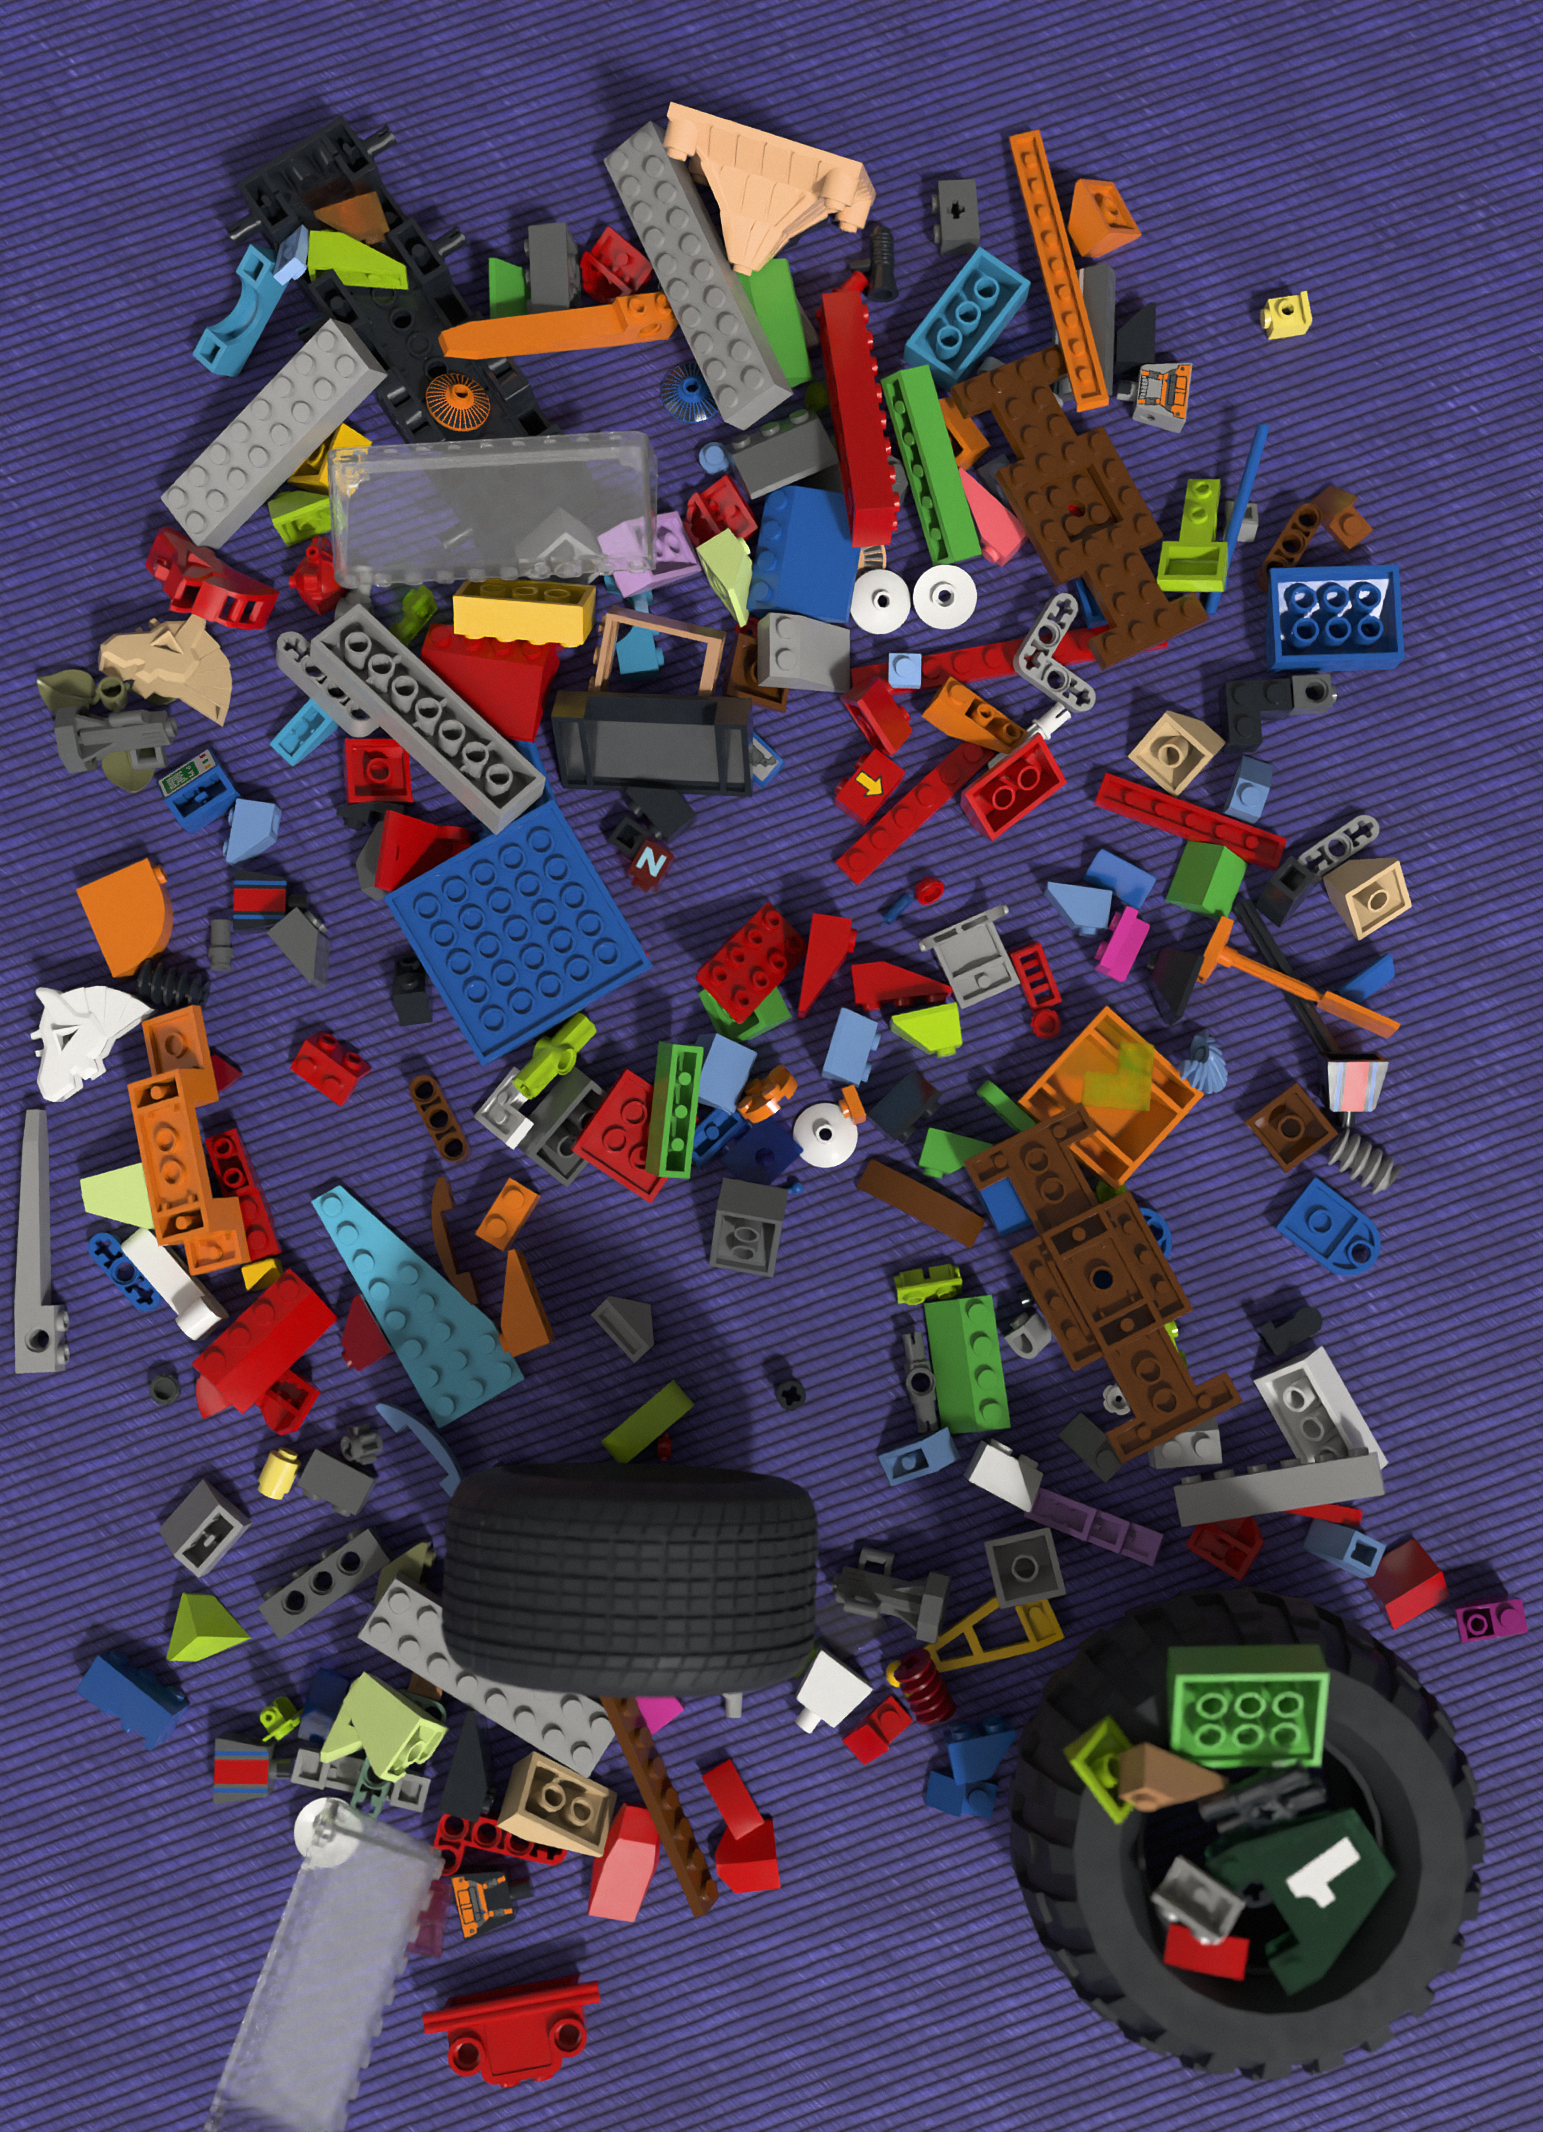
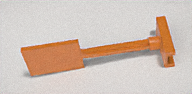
M1222 915L1203 955L1205 959L1198 974L1197 982L1205 984L1218 963L1228 968L1232 966L1303 999L1318 1002L1317 1008L1386 1039L1399 1029L1400 1023L1329 991L1321 994L1305 983L1238 954V950L1226 946L1234 920Z

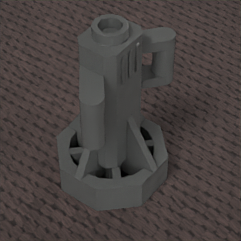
M86 706L57 708L54 731L59 756L69 773L97 770L98 762L111 752L127 750L130 752L133 769L139 771L168 766L165 745H173L174 737L178 735V726L176 719L169 717L166 710L149 712L141 709L111 713L109 718H103L89 713ZM155 748V756L141 757L140 749Z
M863 1546L858 1568L844 1566L842 1573L835 1572L831 1592L836 1593V1602L844 1603V1611L875 1619L878 1618L880 1613L900 1617L917 1632L916 1639L934 1644L939 1641L950 1596L952 1574L932 1570L928 1578L913 1581L891 1577L896 1554ZM867 1562L885 1565L884 1574L866 1571Z

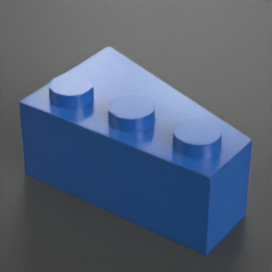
M107 1650L96 1657L76 1691L104 1714L111 1712L122 1719L123 1723L120 1727L127 1733H131L135 1729L146 1738L143 1746L152 1751L171 1736L191 1703L184 1699L185 1695L180 1690L172 1686L166 1688L156 1681L157 1677L149 1670L144 1668L138 1670L128 1663L129 1658L116 1650L110 1652Z

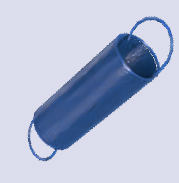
M904 892L882 915V918L890 925L913 902V898Z

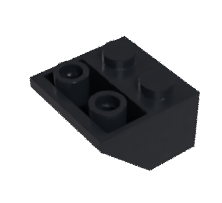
M912 1070L866 1114V1119L891 1145L897 1140L903 1144L918 1129L914 1123L920 1117L926 1121L939 1109L941 1105L938 1100L942 1094Z

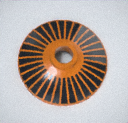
M460 374L441 375L430 383L426 392L428 411L438 423L446 428L463 432L471 431L480 427L488 417L490 410L488 396L485 395L484 389L469 377Z

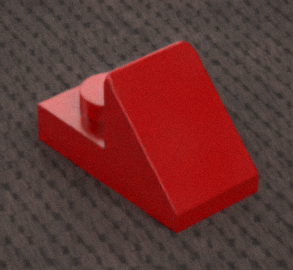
M890 1693L842 1738V1741L861 1763L866 1765L886 1753L890 1749L889 1744L914 1720Z

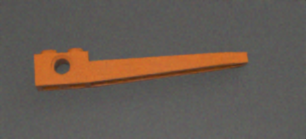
M663 291L617 297L613 304L468 322L442 331L438 341L445 357L477 360L669 339L679 325V322Z

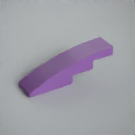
M1042 1487L1038 1488L1030 1512L1025 1511L1024 1517L1150 1566H1154L1165 1536L1157 1531Z

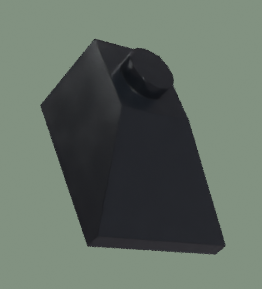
M1161 948L1156 955H1150L1144 972L1149 973L1146 984L1165 1024L1171 1026L1183 1017L1205 959L1204 956L1167 948Z

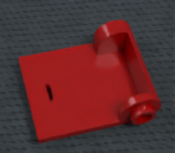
M386 810L374 887L388 892L397 890L471 847L473 831L455 826H437L392 810Z

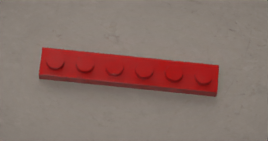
M963 741L835 862V865L858 887L995 757V753L989 748Z
M1105 773L1093 804L1193 842L1225 846L1242 860L1271 871H1275L1278 868L1287 841L1286 838L1109 773Z

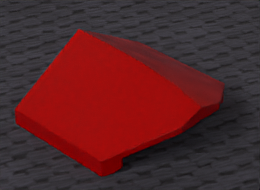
M289 1368L255 1402V1405L259 1407L267 1426L282 1436L298 1431L321 1391L313 1381Z
M1248 1516L1198 1524L1185 1547L1243 1582L1265 1542L1256 1519Z
M773 1818L764 1819L766 1824L737 1841L729 1827H726L715 1851L717 1875L735 1894L781 1888Z

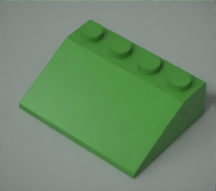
M1319 1645L1169 1647L1167 1664L1169 1754L1199 1767L1287 1766L1300 1759L1306 1766H1320L1329 1672Z

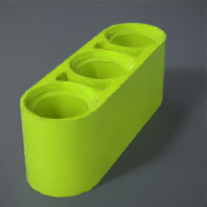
M673 1380L602 1440L601 1443L618 1463H628L695 1404Z

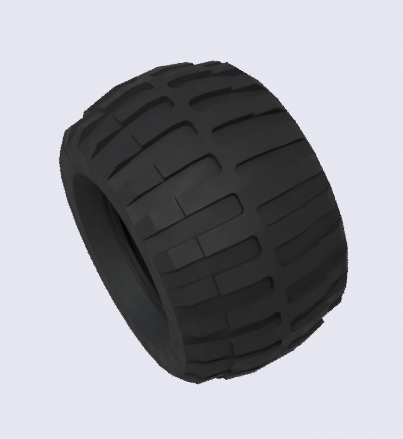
M1238 1585L1231 1590H1213L1208 1587L1180 1590L1175 1598L1156 1603L1152 1600L1125 1610V1618L1106 1631L1100 1628L1078 1644L1081 1649L1065 1670L1059 1668L1041 1690L1043 1697L1035 1716L1032 1715L1028 1718L1016 1745L1018 1761L1016 1771L1011 1776L1007 1799L1011 1825L1009 1839L1012 1868L1041 1945L1058 1970L1066 1976L1077 1997L1101 2018L1115 2023L1123 2032L1125 2039L1165 2057L1167 2052H1170L1179 2059L1182 2066L1192 2070L1223 2075V2073L1234 2074L1237 2068L1244 2078L1252 2081L1290 2077L1291 2067L1301 2065L1304 2071L1311 2075L1322 2074L1345 2065L1343 2051L1356 2046H1360L1368 2054L1375 2053L1395 2038L1388 2025L1408 2010L1419 2020L1434 2001L1436 1994L1429 1984L1441 1968L1452 1974L1455 1973L1466 1944L1459 1929L1463 1920L1476 1921L1482 1882L1479 1874L1473 1870V1866L1484 1863L1483 1854H1486L1484 1829L1480 1812L1474 1808L1477 1805L1474 1794L1479 1793L1477 1782L1465 1751L1459 1748L1453 1739L1457 1735L1454 1722L1438 1699L1421 1684L1417 1670L1393 1650L1378 1641L1370 1634L1369 1630L1298 1595L1290 1597L1275 1594L1266 1589ZM1319 1645L1329 1672L1321 1762L1328 1778L1331 1814L1325 1844L1332 1848L1347 1837L1359 1859L1326 1883L1335 1899L1323 1908L1313 1897L1307 1895L1296 1897L1293 1893L1281 1898L1272 1905L1237 1916L1228 1934L1249 1939L1243 1979L1205 1973L1164 1963L1170 1923L1188 1925L1180 1919L1173 1921L1164 1916L1157 1909L1159 1904L1151 1899L1156 1889L1151 1886L1146 1874L1143 1845L1148 1811L1140 1810L1134 1805L1121 1823L1116 1824L1071 1764L1063 1750L1102 1719L1110 1716L1133 1748L1146 1743L1169 1753L1167 1709L1169 1647Z

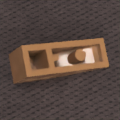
M1146 1743L1119 1754V1798L1135 1804V1807L1140 1810L1150 1811L1161 1806L1205 1797L1225 1789L1230 1781L1225 1777Z

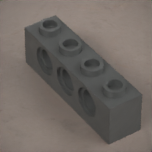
M361 1525L346 1536L348 1543L343 1547L337 1549L335 1545L331 1546L318 1556L321 1560L319 1564L312 1569L306 1564L291 1575L293 1582L283 1588L279 1583L263 1595L266 1601L259 1605L258 1609L279 1640L396 1558L374 1525L367 1530ZM349 1551L359 1555L360 1566L358 1568H351L347 1565L346 1554ZM321 1571L331 1574L333 1583L330 1588H325L319 1583L318 1576ZM293 1591H300L304 1595L305 1604L303 1607H297L292 1603L291 1594Z

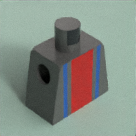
M223 1732L215 1739L213 1805L268 1796L274 1791L275 1779L292 1778L294 1759L276 1758L275 1741L267 1740L264 1742L261 1738Z

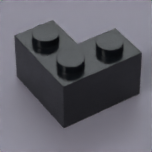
M1290 678L1224 683L1218 691L1221 738L1227 742L1222 747L1223 754L1255 752L1263 743L1261 721L1285 719L1292 711Z

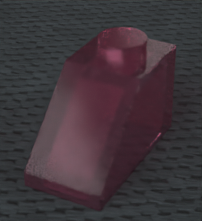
M419 1880L409 1914L408 1952L441 1958L451 1908V1885H446L439 1880Z

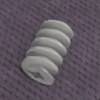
M1349 1128L1343 1129L1330 1147V1156L1327 1164L1332 1165L1337 1160L1341 1161L1338 1171L1342 1173L1347 1168H1351L1350 1180L1355 1179L1359 1175L1363 1176L1360 1186L1363 1188L1369 1183H1373L1372 1195L1377 1194L1381 1190H1386L1398 1177L1403 1167L1402 1164L1399 1163L1393 1166L1394 1160L1391 1156H1386L1382 1159V1150L1375 1149L1371 1151L1372 1145L1369 1141L1360 1144V1135L1353 1134L1348 1137Z

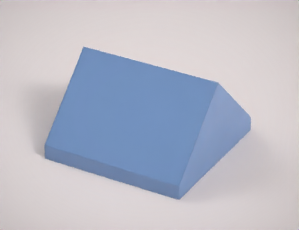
M717 1033L699 1035L695 1045L704 1047L698 1102L735 1113L757 1053Z

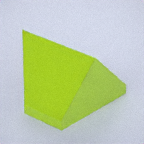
M182 1593L166 1659L169 1661H200L249 1640L251 1637L214 1595Z

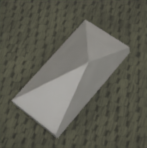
M609 1296L591 1314L634 1363L654 1345L650 1304Z

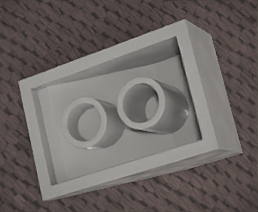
M768 613L758 622L757 686L837 693L848 692L850 690V630L801 615Z

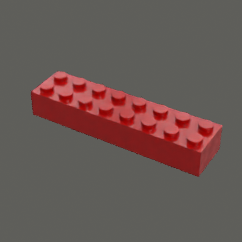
M860 291L822 294L819 328L820 346L852 548L890 545L892 531H897L896 512L900 511L899 493L893 492L892 484H895L894 464H888L887 459L891 455L889 437H884L883 430H886L885 410H879L878 404L882 402L881 384L875 383L874 376H877L876 356L870 355V350H873L872 330H866L865 325L869 322L868 305L862 304Z

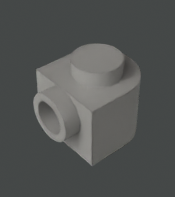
M1024 1312L1010 1323L1013 1329L1004 1337L1019 1356L1032 1359L1050 1342L1051 1331L1037 1312L1030 1317Z

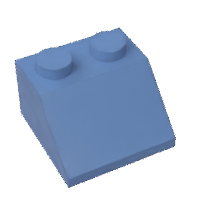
M841 1008L821 1077L850 1086L854 1084L856 1088L859 1087L860 1081L867 1082L872 1063L866 1061L870 1050L877 1051L882 1034L876 1031L878 1023L849 1009Z

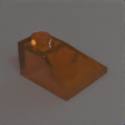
M376 191L314 210L317 219L357 241L365 239L367 245L385 240L383 233L389 232Z

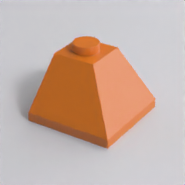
M1079 179L1076 182L1068 232L1073 239L1072 245L1077 253L1082 257H1100L1142 235L1114 182Z

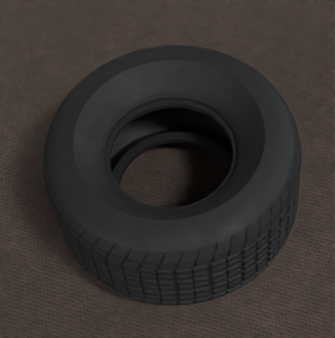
M633 1463L521 1464L492 1467L470 1474L461 1480L450 1499L451 1502H449L447 1515L450 1517L446 1520L445 1549L448 1552L445 1553L443 1584L445 1587L443 1588L441 1618L443 1622L441 1629L443 1640L451 1659L459 1667L471 1674L503 1685L551 1693L623 1698H679L725 1695L765 1688L794 1676L802 1669L808 1659L815 1638L816 1599L814 1597L817 1591V1564L815 1562L818 1559V1530L815 1528L819 1524L817 1514L815 1513L816 1509L808 1492L785 1478L739 1470Z

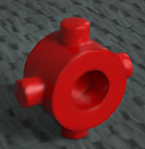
M664 1433L662 1438H658L657 1458H661L660 1462L666 1463L667 1458H671L672 1438H669V1434Z

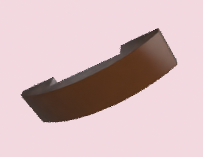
M873 1159L870 1160L856 1186L857 1189L895 1207L970 1249L986 1221L949 1198Z
M442 1176L437 1179L431 1209L432 1230L436 1250L447 1276L457 1291L471 1305L481 1304L482 1300L474 1272H460L445 1212L455 1210L457 1206L448 1177Z

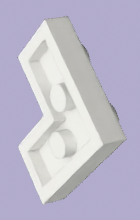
M516 1067L512 1068L474 1116L476 1120L513 1150L534 1125V1123L518 1111L528 1098L524 1097L513 1085L512 1079L520 1072Z

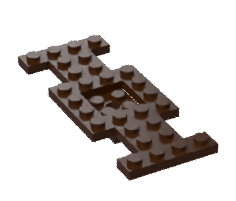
M1058 344L953 385L949 393L963 419L991 409L1019 460L999 469L995 477L1055 587L1075 578L1076 580L1083 578L1111 628L1087 642L1100 669L1104 671L1205 624L1209 617L1195 592L1169 603L1159 584H1157V580L1140 549L1158 542L1163 537V534L1104 427L1101 426L1076 436L1049 387L1050 384L1068 377L1062 351ZM1068 506H1076L1081 512V517L1072 516Z
M1080 1102L963 1161V1165L978 1192L1006 1178L1009 1179L1038 1234V1237L1012 1249L1010 1254L1070 1369L1074 1372L1103 1357L1134 1416L1133 1419L1105 1433L1120 1464H1123L1243 1401L1227 1371L1197 1386L1195 1385L1164 1327L1167 1323L1193 1311L1189 1300L1130 1191L1128 1190L1103 1204H1099L1069 1149V1146L1097 1132L1083 1103ZM1104 1270L1110 1274L1112 1283L1109 1288L1099 1289L1095 1286L1093 1276L1096 1271Z

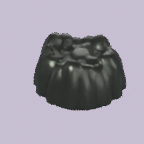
M169 1373L157 1375L151 1380V1385H149V1394L152 1396V1400L156 1401L157 1404H172L181 1394L179 1380Z

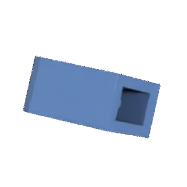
M236 799V805L230 809L229 826H232L230 839L226 838L223 846V856L226 857V862L232 867L241 868L277 842L282 811L275 804Z
M1314 1518L1301 1548L1360 1578H1368L1374 1576L1386 1545L1356 1530Z

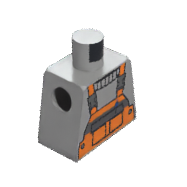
M1192 363L1142 365L1136 382L1118 381L1116 400L1133 402V420L1180 433L1186 421Z

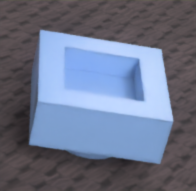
M889 653L888 683L892 688L920 689L921 654Z

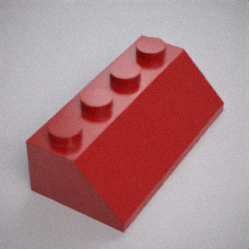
M288 1268L191 1364L243 1415L338 1318L318 1295Z

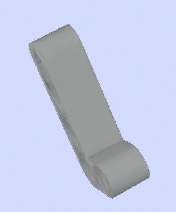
M293 631L281 634L277 640L276 647L277 666L343 730L352 737L363 738L379 727L367 713L310 661L311 644L302 635ZM314 672L318 673L319 675L313 676L308 673ZM331 694H339L342 697H333ZM360 715L365 719H356L353 716Z

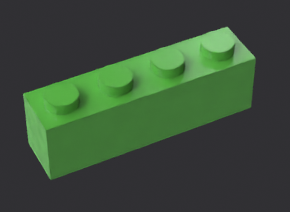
M659 1041L645 1172L658 1177L690 1179L704 1051L702 1046Z

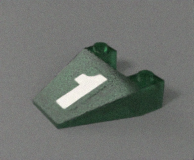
M1353 1807L1278 1821L1266 1825L1265 1829L1261 1831L1251 1828L1230 1835L1228 1838H1221L1205 1847L1206 1864L1216 1880L1235 1892L1259 1878L1292 1929L1266 1944L1268 1963L1289 1995L1324 1975L1395 1876L1392 1867Z

